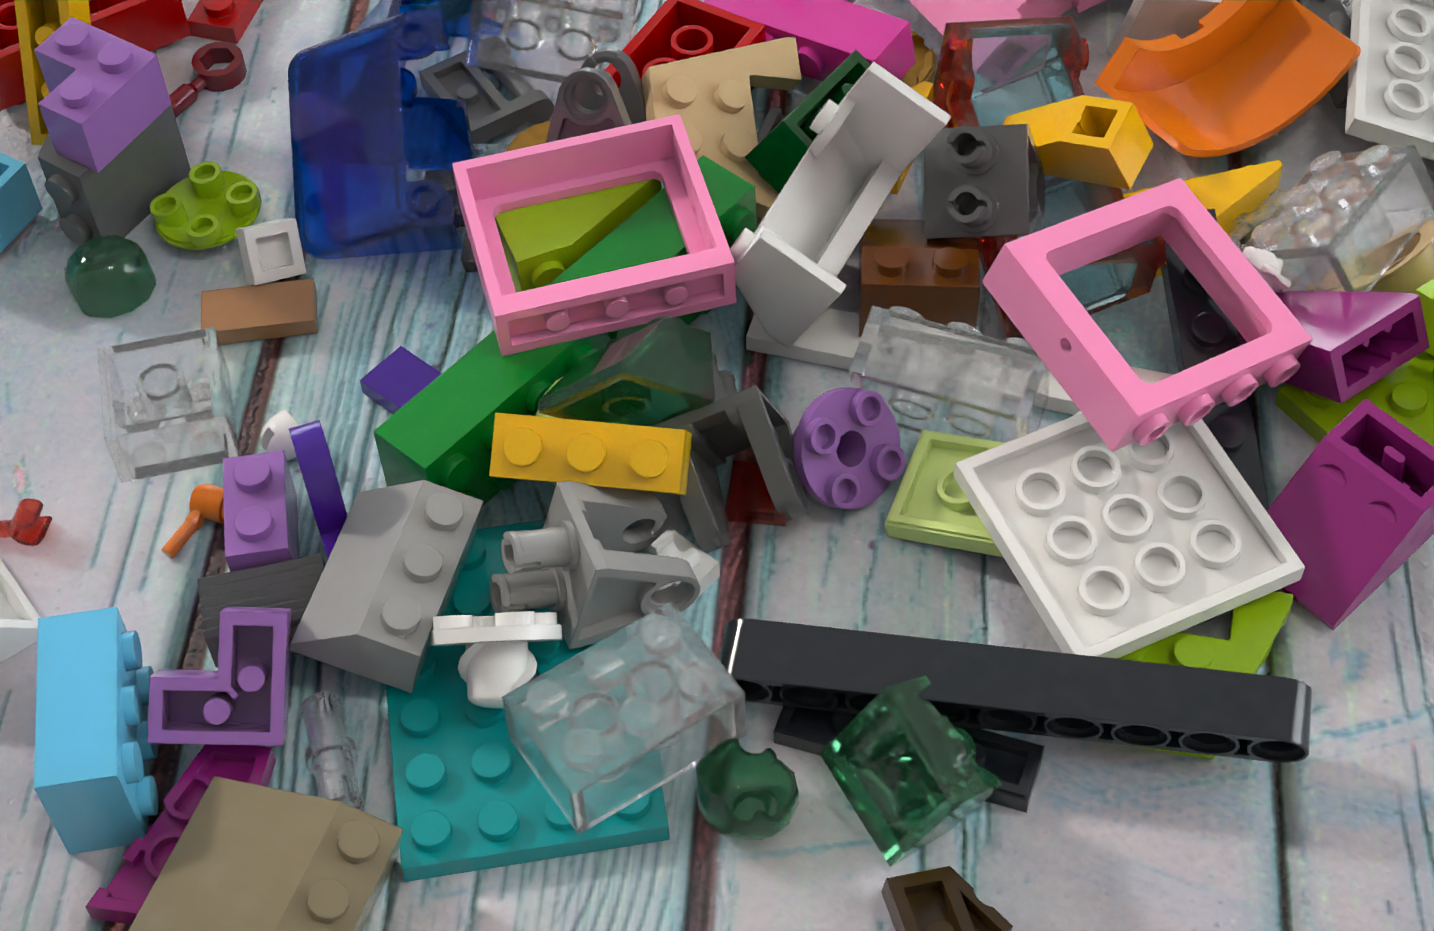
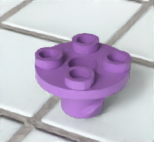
M841 387L823 393L809 405L793 433L794 462L798 477L805 490L815 500L828 507L850 510L872 503L883 494L892 480H896L901 476L905 468L906 459L903 450L900 448V435L896 420L882 395L876 391Z

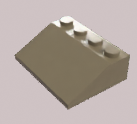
M214 776L128 931H362L396 863L403 829L343 802Z

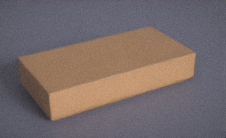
M314 278L201 291V336L205 346L318 333L317 290Z

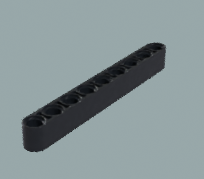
M735 619L726 623L715 683L717 691L724 696L753 703L1276 763L1298 762L1306 759L1309 755L1311 687L1297 679L758 619Z

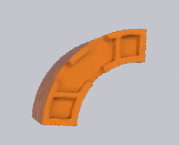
M1223 0L1212 11L1198 20L1199 30L1183 39L1176 34L1154 40H1138L1125 36L1095 81V84L1114 100L1133 102L1143 123L1176 151L1192 157H1215L1251 147L1273 136L1297 120L1336 85L1360 56L1361 48L1297 0Z

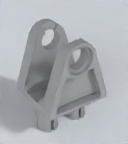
M566 481L557 482L543 529L507 531L503 534L505 539H502L501 542L502 558L505 568L509 573L492 575L489 593L495 613L520 612L543 608L556 612L557 621L562 626V633L569 649L583 647L676 615L695 602L700 594L701 586L689 562L682 558L633 553L653 543L659 537L657 531L662 527L665 519L668 518L657 495L647 491L591 486L586 483ZM647 519L635 527L627 528L637 520ZM681 581L680 584L673 583L671 586L665 589L656 591L658 588L666 584Z

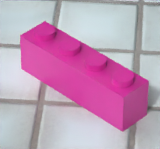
M844 0L703 1L764 24L766 41L795 37L800 72L807 78L823 81L856 49L870 65L874 61L900 80L916 63L910 21Z

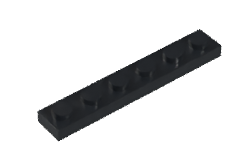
M1207 209L1217 221L1215 209ZM1162 236L1156 237L1179 373L1239 347V339L1235 326ZM1249 396L1231 407L1225 402L1214 406L1202 420L1267 511L1269 505Z

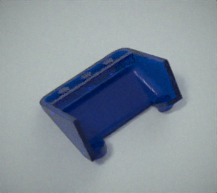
M440 8L413 10L398 14L303 49L292 58L288 67L294 207L301 247L308 255L325 260L463 248V237L455 219L454 204L449 192L442 185L434 181L424 179L407 181L400 61L423 59L435 51L450 50V38Z

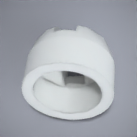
M285 409L271 417L262 427L260 440L262 448L268 452L284 450L286 460L289 461L296 458L289 429L299 425Z

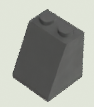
M172 105L99 173L57 154L49 132L38 155V160L46 178L45 188L55 202L61 218L59 225L64 234L78 245L87 244L105 254H108L151 213L150 204L155 197L166 193L176 183L189 177L191 170Z

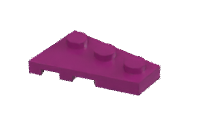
M205 744L163 800L165 809L143 839L136 837L124 853L122 859L125 864L106 889L99 887L85 906L91 919L132 925L213 777L217 776L268 787L276 763L272 747Z

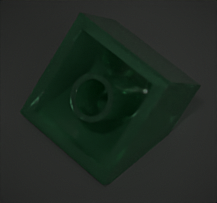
M667 316L653 319L648 323L647 327L627 337L613 339L607 343V347L582 358L538 400L539 413L562 419L654 427L656 424L715 402L711 333L687 325L684 320L677 317Z

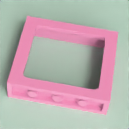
M680 114L452 163L459 205L501 356L737 303L735 262ZM650 179H656L663 183L688 254L516 293L495 222V217L499 213Z
M1181 178L1005 243L982 280L984 286L1111 452L1136 441L1140 446H1146L1162 436L1171 425L1181 421L1184 426H1190L1205 417L1214 406L1225 402L1231 407L1246 399L1260 385L1268 383L1273 388L1282 384L1298 371L1301 364L1297 359L1313 340ZM1162 236L1247 343L1156 383L1149 384L1142 381L1059 275Z

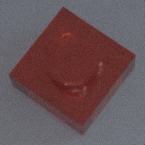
M733 460L725 506L727 520L729 522L786 527L785 516L783 512L778 514L758 463Z

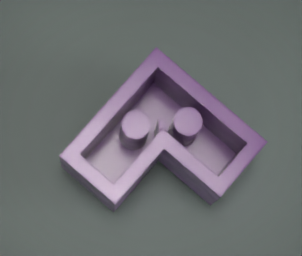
M74 17L67 20L34 50L50 93L38 105L56 153L97 173L171 105L156 54Z
M225 607L220 611L218 671L158 669L152 674L149 683L147 743L283 746L288 731L289 649L291 643L292 608Z

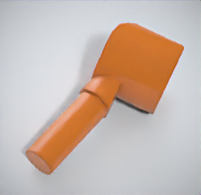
M212 484L196 486L190 497V513L185 518L184 523L161 549L164 554L173 559L192 535L202 527L205 520L224 524L223 487Z

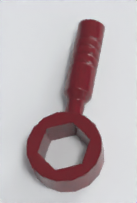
M219 41L206 44L195 52L191 63L196 78L190 83L182 84L169 95L175 118L197 100L198 93L203 89L212 92H223L241 84L246 77L247 69L242 51L238 46L230 42ZM230 63L225 69L209 70L213 64Z

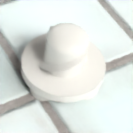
M556 612L495 613V616L474 617L473 615L433 617V630L430 631L431 646L465 645L466 651L460 657L458 671L461 678L467 683L468 700L474 705L484 708H507L525 702L530 696L529 681L535 675L537 661L528 650V642L562 640V626L557 624Z

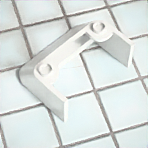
M874 61L838 105L830 99L826 102L810 126V129L818 135L754 233L745 228L730 248L735 262L737 288L767 334L787 348L842 294L847 285L836 277L901 173L945 127L951 118L948 113Z

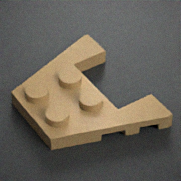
M785 37L651 66L642 77L646 121L680 114L696 159L698 160L704 155L754 185L756 215L764 218L779 193L762 179L758 171L745 158L758 144L751 87L791 91L796 88L801 81L796 38Z

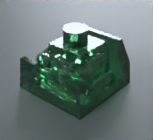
M927 676L887 686L819 753L890 867L953 829L1002 786L997 776L979 767L976 763V747L969 733L961 728H954L946 716H941L930 702L919 697L931 684Z

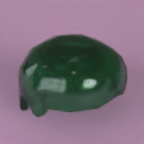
M116 234L91 238L73 251L67 259L66 267L64 268L65 282L70 293L77 301L82 312L90 317L112 318L130 313L148 301L156 286L155 274L141 246L135 241Z
M730 738L706 749L696 765L698 807L701 815L714 831L735 839L763 840L764 838L772 837L790 824L799 804L795 773L788 766L777 759L773 749L766 748L761 753H750L742 748L738 739Z

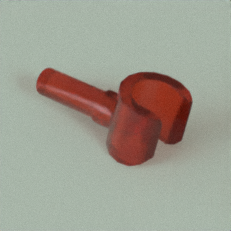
M30 498L23 499L19 502L12 519L0 521V538L11 537L20 544L36 546L44 539L52 517L39 516L44 506L41 501Z

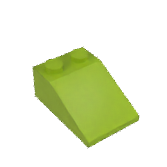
M650 179L499 213L495 217V222L516 293L549 285L662 190L661 181Z

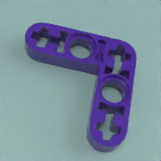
M320 420L290 428L289 433L328 560L347 519V512Z

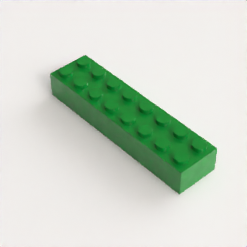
M703 155L697 162L728 246L731 248L745 228L753 233L757 229L755 186ZM665 188L549 285L688 254ZM712 309L506 356H501L495 330H493L373 431L387 487L426 480L482 500L483 507L501 490L509 489L517 481L515 479L489 476L495 412L536 416L544 394L556 380L571 372L602 374L618 384V386L630 382L639 374L645 363L661 349L672 346L686 327L700 315H705Z

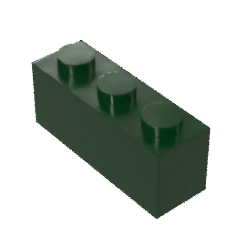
M857 49L745 156L748 162L758 171L762 179L769 183L778 193L781 192L818 135L810 129V126L829 99L838 105L870 66V63Z

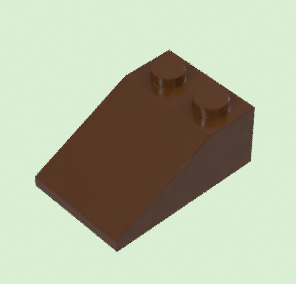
M873 219L859 240V337L975 341L980 296L979 249L976 238L925 239V220Z

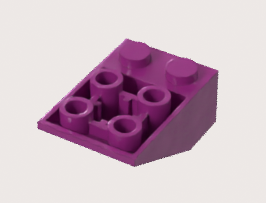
M1366 398L1320 441L1267 510L1271 519L1305 566L1299 581L1280 590L1284 593L1293 594L1294 601L1331 630H1334L1434 534V447Z

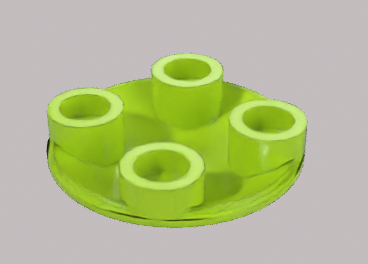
M205 161L193 166L189 172V177L176 183L166 193L155 197L150 204V211L154 218L155 228L164 241L182 249L201 250L217 247L237 238L236 229L251 226L258 217L262 200L258 187L251 179L236 172L221 170L220 165L216 162Z

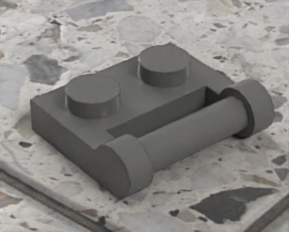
M498 40L486 41L419 71L422 88L471 148L527 122L532 125L543 123L551 117L554 111V104L543 91L535 90L512 64L509 51ZM483 71L488 74H494L515 99L508 102Z

